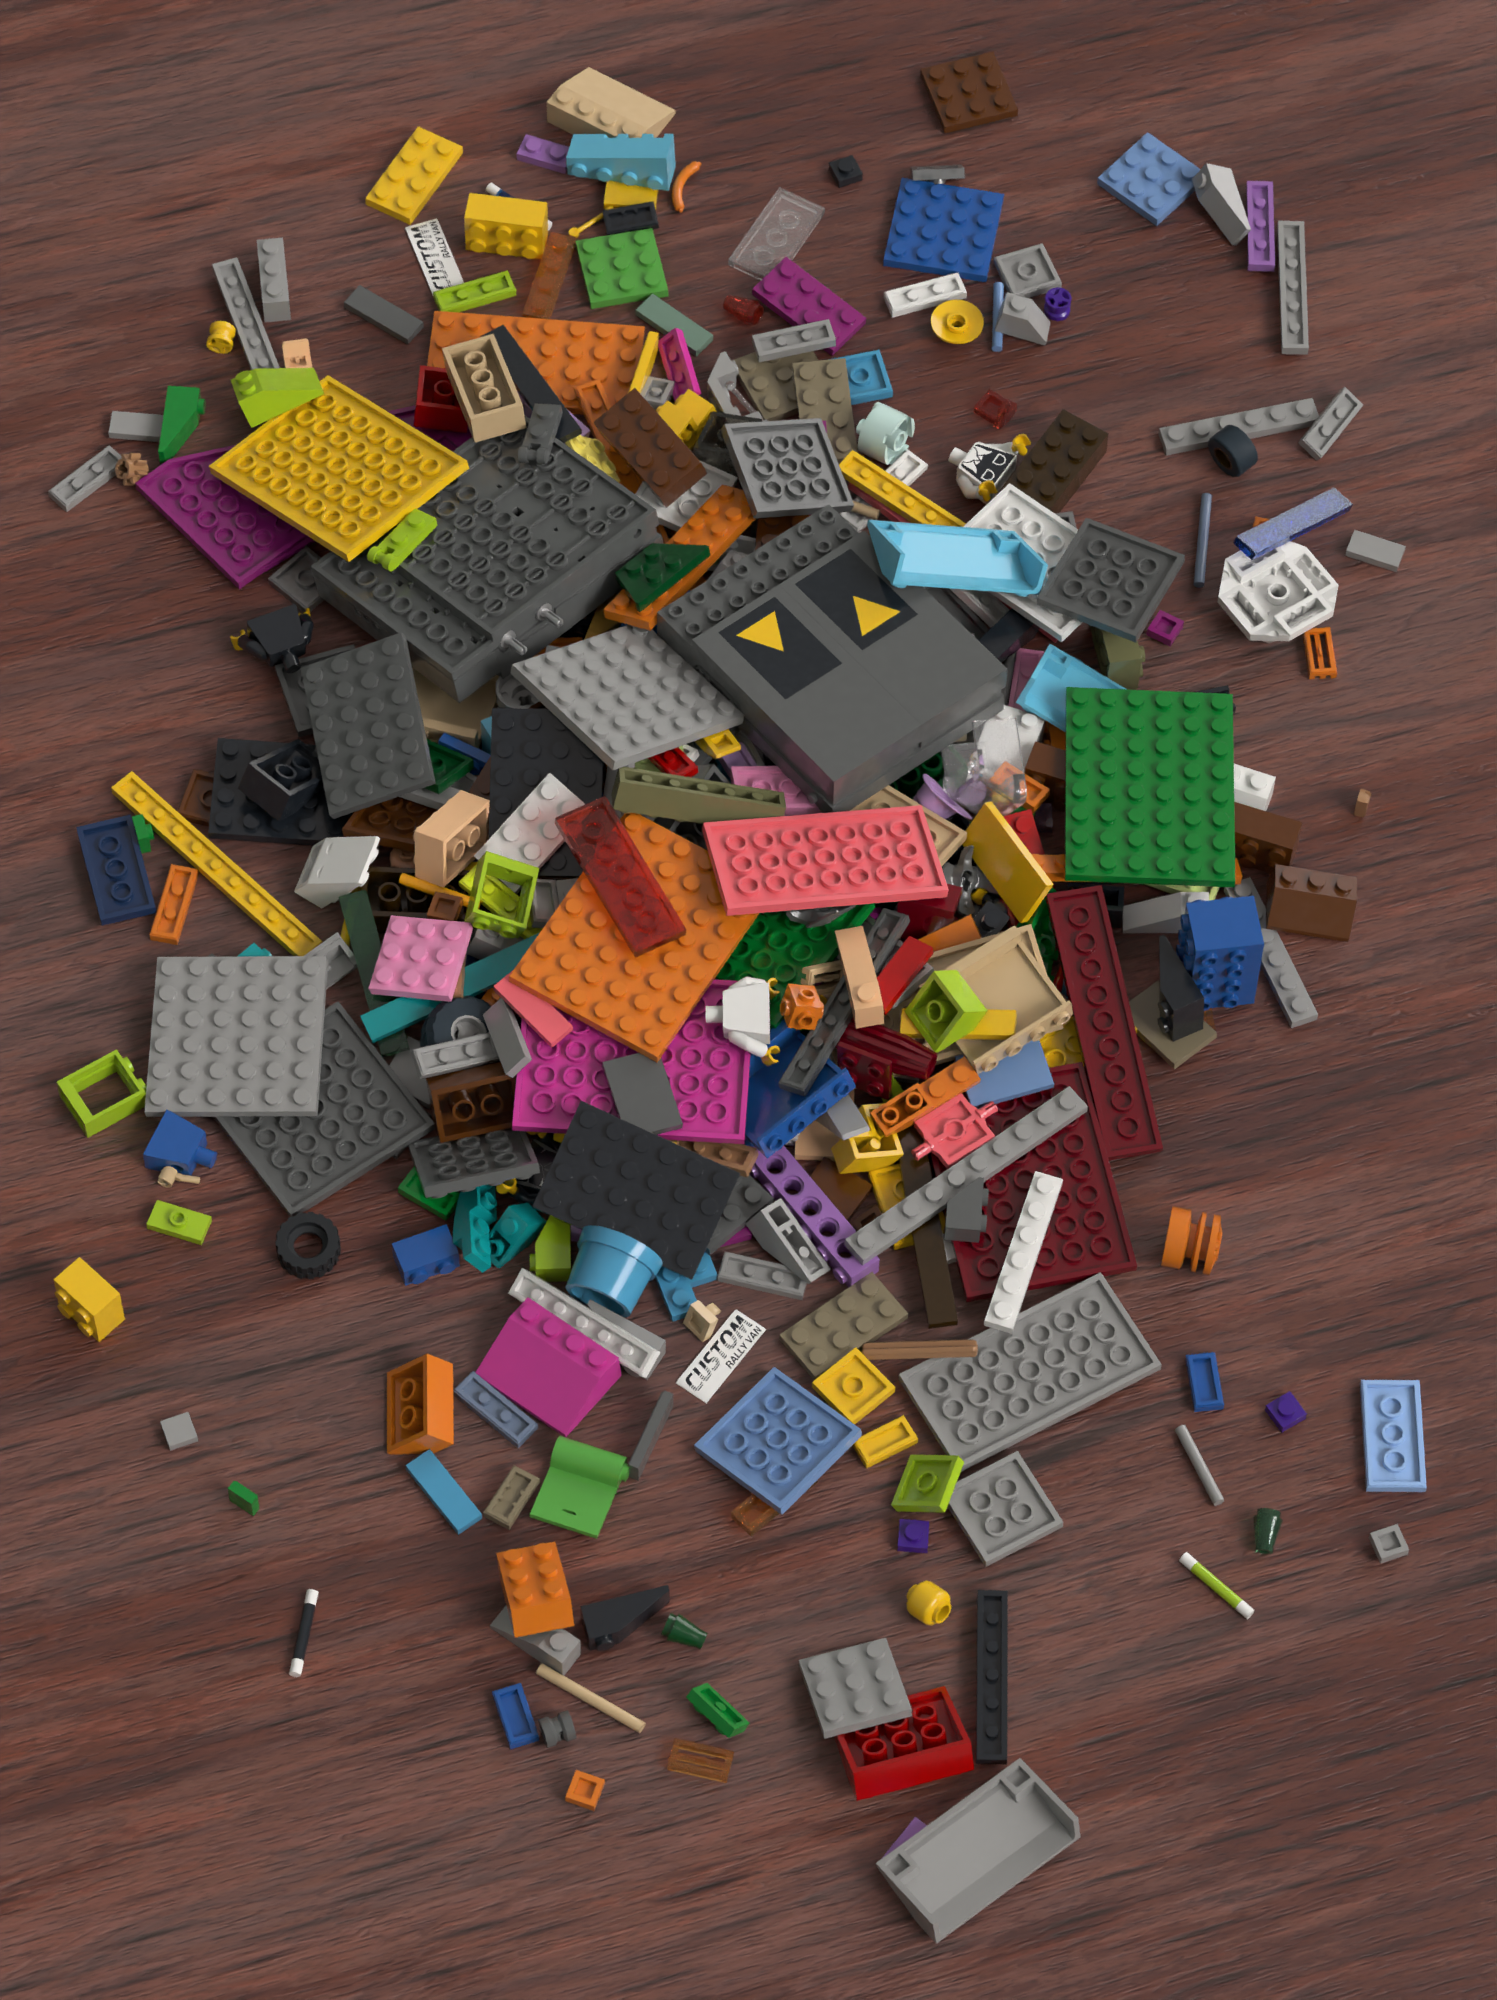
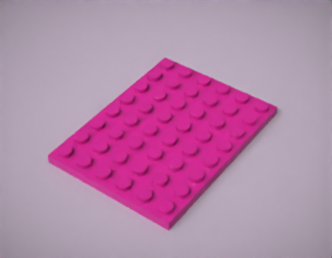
M714 979L661 1056L683 1123L681 1129L658 1134V1136L666 1140L730 1144L745 1143L751 1053L731 1043L729 1039L724 1038L723 1023H706V1006H723V991L727 990L729 986L737 981ZM556 1007L554 1008L573 1026V1031L552 1048L522 1019L521 1032L532 1060L517 1073L512 1130L566 1134L580 1101L618 1117L602 1068V1062L639 1052Z

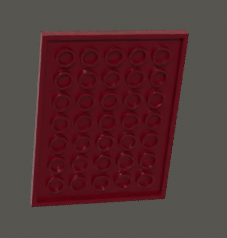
M1082 1062L1050 1067L1049 1070L1054 1082V1088L997 1103L998 1112L985 1118L987 1126L996 1137L1069 1086L1088 1106L1086 1113L983 1183V1188L989 1189L988 1205L982 1206V1215H987L986 1232H980L979 1243L951 1241L966 1302L993 1297L1035 1171L1063 1179V1184L1027 1291L1083 1281L1100 1272L1103 1276L1137 1270V1262ZM964 1092L963 1095L968 1101L966 1092ZM930 1152L929 1157L936 1178L947 1169L939 1158ZM944 1209L943 1212L946 1217V1209Z

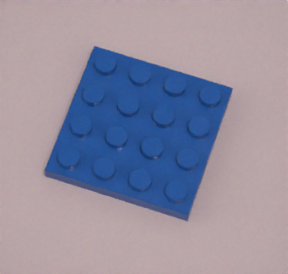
M902 178L883 266L943 276L959 273L962 279L987 282L1004 194Z

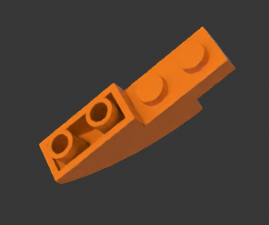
M964 1056L921 1084L916 1083L870 1112V1115L884 1136L888 1137L914 1125L915 1121L957 1095L971 1089L980 1083L981 1079Z

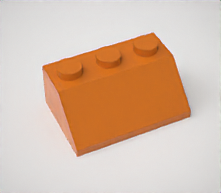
M425 1354L387 1372L388 1454H423L429 1449L434 1454L454 1444L452 1363L430 1354Z

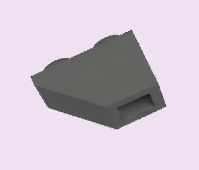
M976 1178L947 1201L944 1240L979 1243L980 1232H986L987 1215H982V1206L988 1205L989 1189L983 1188L984 1178Z

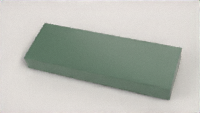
M654 294L636 309L637 317L664 335L674 328L682 330L688 351L696 357L713 341V334Z

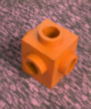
M788 984L780 1003V1013L784 1016L788 1028L815 1030L818 1020L823 1016L824 1005L819 999L815 986Z

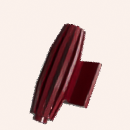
M852 1018L835 1046L837 1048V1066L841 1070L846 1068L849 1071L856 1085L855 1088L868 1092L874 1097H881L886 1100L891 1098L892 1073L927 1080L934 1071L938 1057L936 1052L911 1037L881 1025L856 1029L854 1018Z

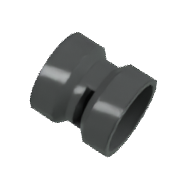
M568 1710L558 1713L557 1717L554 1718L544 1717L538 1719L541 1735L547 1748L556 1746L561 1740L568 1742L577 1739L573 1721Z

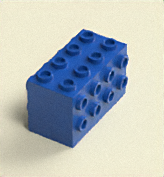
M1228 896L1218 900H1195L1186 903L1185 914L1180 916L1181 930H1178L1179 945H1176V954L1204 997V1011L1217 1007L1233 1008L1238 1005L1254 1004L1264 948V940L1254 896L1236 898Z

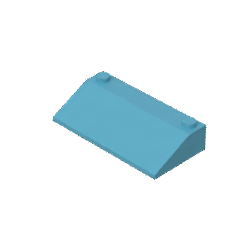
M868 520L867 526L881 572L890 581V584L895 587L905 588L908 585L1006 592L1022 597H1027L1029 594L1039 595L1041 592L1048 564L1015 531Z
M1049 644L1016 703L1021 705L1026 712L1036 714L1065 732L1066 687L1126 688Z

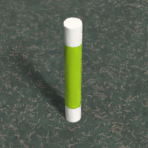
M1189 1553L1183 1554L1179 1561L1246 1619L1251 1617L1255 1611L1251 1606Z

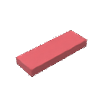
M511 971L493 986L494 991L552 1048L573 1031V1026L551 1004L510 983L509 976L512 973Z

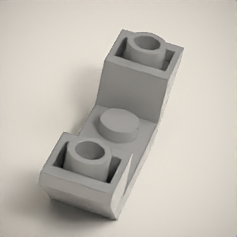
M726 351L720 353L707 381V398L714 405L722 425L768 421L767 419L763 420L759 411L741 417L738 408L732 406L728 389L736 387V375H739V370L736 362L729 359Z

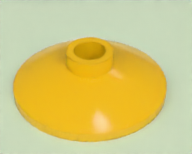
M964 300L943 302L936 307L931 316L933 332L938 338L951 344H965L973 341L980 335L984 325L981 311L974 304Z

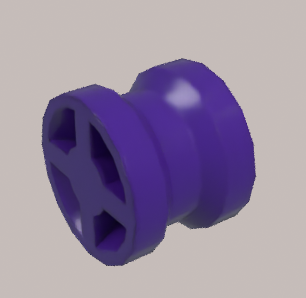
M1056 287L1050 289L1045 297V315L1053 321L1066 319L1070 314L1071 294L1064 288Z

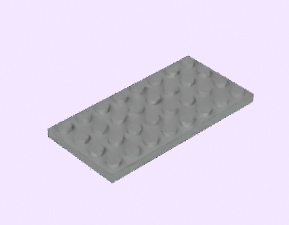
M1100 1272L1019 1313L1012 1334L989 1328L968 1339L977 1341L978 1353L976 1357L930 1358L900 1373L899 1381L945 1454L959 1455L964 1461L962 1472L1161 1370L1162 1364Z

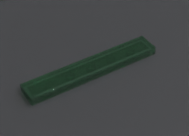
M362 890L340 896L339 901L369 1011H372L395 1000L396 997L371 994L369 990L380 953L381 943L367 891ZM404 1029L378 1041L382 1057L410 1050Z

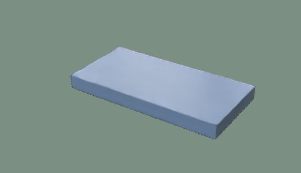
M1361 1380L1360 1397L1366 1492H1426L1420 1380Z

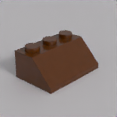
M1275 864L1267 881L1266 929L1348 942L1357 903V877Z

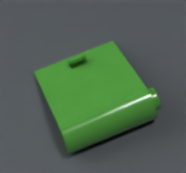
M559 1436L551 1455L550 1468L532 1507L530 1517L597 1539L621 1481L626 1482L628 1479V1457Z

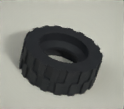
M314 1212L297 1213L296 1216H291L285 1223L283 1222L280 1230L277 1231V1241L275 1242L278 1261H280L282 1268L286 1269L290 1275H295L300 1279H314V1277L324 1276L325 1273L330 1272L333 1266L338 1263V1256L341 1253L338 1229L324 1215L320 1213L319 1215L314 1214ZM312 1233L322 1240V1250L318 1255L304 1258L295 1252L294 1242L302 1234Z

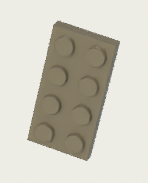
M846 359L792 363L798 418H821L822 421H826L827 435L838 463H841L852 450L858 453Z
M871 1272L781 1333L779 1340L810 1377L815 1380L855 1347L861 1351L864 1343L876 1341L908 1319V1313L876 1275Z

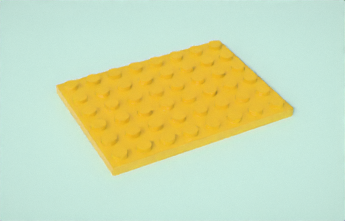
M327 375L320 381L324 392L323 395L268 420L209 465V469L212 475L350 562L399 524L415 508L418 509L467 471L469 465L466 459Z

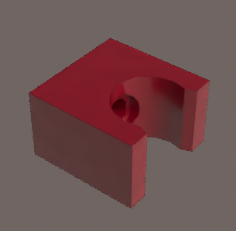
M947 884L949 891L945 898L898 901L897 912L908 915L910 919L900 938L907 939L908 936L919 939L959 920V918L954 916V913L962 896L963 887Z

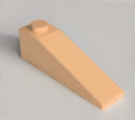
M863 926L836 930L835 937L856 1029L884 1024L883 1002Z

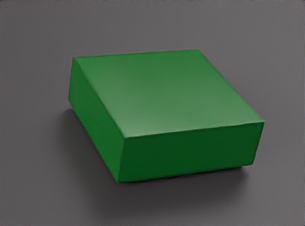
M237 1481L231 1483L228 1487L229 1500L254 1516L260 1509L258 1495Z

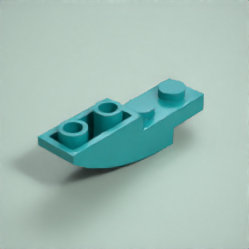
M488 1184L478 1186L469 1192H460L453 1225V1244L463 1251V1259L482 1273L491 1268L489 1225L497 1220L495 1186Z

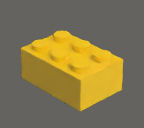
M469 193L464 216L466 250L478 253H495L503 256H519L528 259H544L548 239L547 202Z

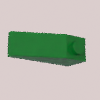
M167 387L158 450L160 465L176 455L199 425L200 415L205 414L206 402L205 399L201 398L200 388Z

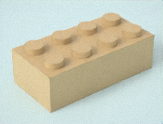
M494 334L442 348L446 373L475 443L527 428L523 404Z

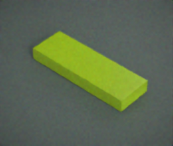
M508 270L433 292V298L438 310L446 312H462L516 296V288Z

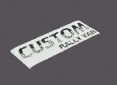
M438 219L405 227L432 295L434 291L464 283Z
M736 1309L680 1376L676 1384L707 1404L767 1329Z

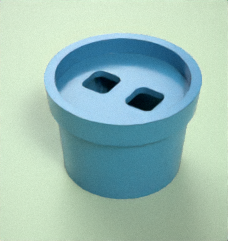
M588 1225L582 1229L577 1244L579 1251L566 1284V1290L572 1297L586 1306L591 1299L626 1318L632 1313L648 1282L656 1277L663 1262L652 1249L628 1235L609 1228Z

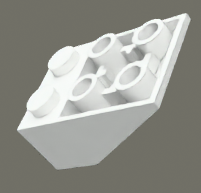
M378 836L325 838L318 842L311 849L294 892L318 907L324 908L330 903H335L343 895H349L358 886L362 887L369 877V872H367L369 865L378 855L379 850L376 848L380 838Z

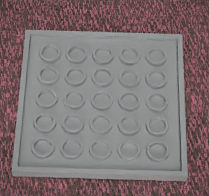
M626 625L512 664L510 672L612 770L741 725L745 716L653 630L649 631L631 625Z
M327 956L157 957L144 1111L146 1117H163L166 1110L180 1117L318 1116L328 970Z

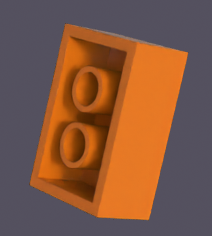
M555 1541L496 1553L500 1582L515 1638L574 1626L571 1597Z

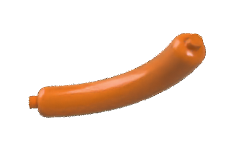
M693 161L681 170L674 181L672 202L675 210L680 213L683 212L685 207L682 199L683 186L687 179L700 169V162Z

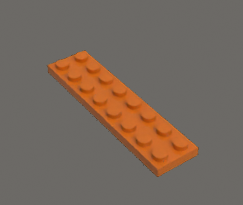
M722 484L666 543L709 546L710 556L641 612L636 610L633 600L629 599L625 594V589H622L603 609L605 618L651 631L657 625V612L685 595L756 519L753 518L744 491Z

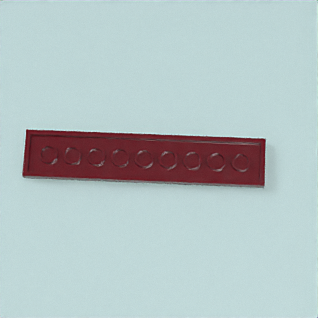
M1102 885L1048 893L1045 899L1068 999L1072 1003V1016L1084 1069L1108 1159L1110 1161L1162 1152L1163 1145Z

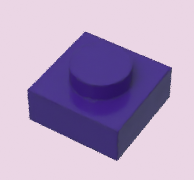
M1290 1391L1270 1402L1265 1407L1266 1413L1281 1433L1303 1421L1307 1416L1305 1410Z
M900 1519L897 1551L927 1553L930 1521Z

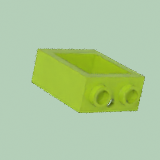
M486 851L477 863L464 922H469L480 930L489 929L498 932L505 938L518 939L527 928L539 868ZM486 875L522 886L514 921L478 909Z
M117 1049L57 1081L59 1096L87 1138L145 1107L147 1086L142 1078L136 1079L130 1060L127 1057L122 1058ZM117 1072L132 1095L93 1116L78 1092Z

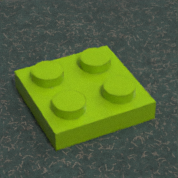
M910 1455L891 1506L899 1512L945 1513L964 1461L959 1455Z

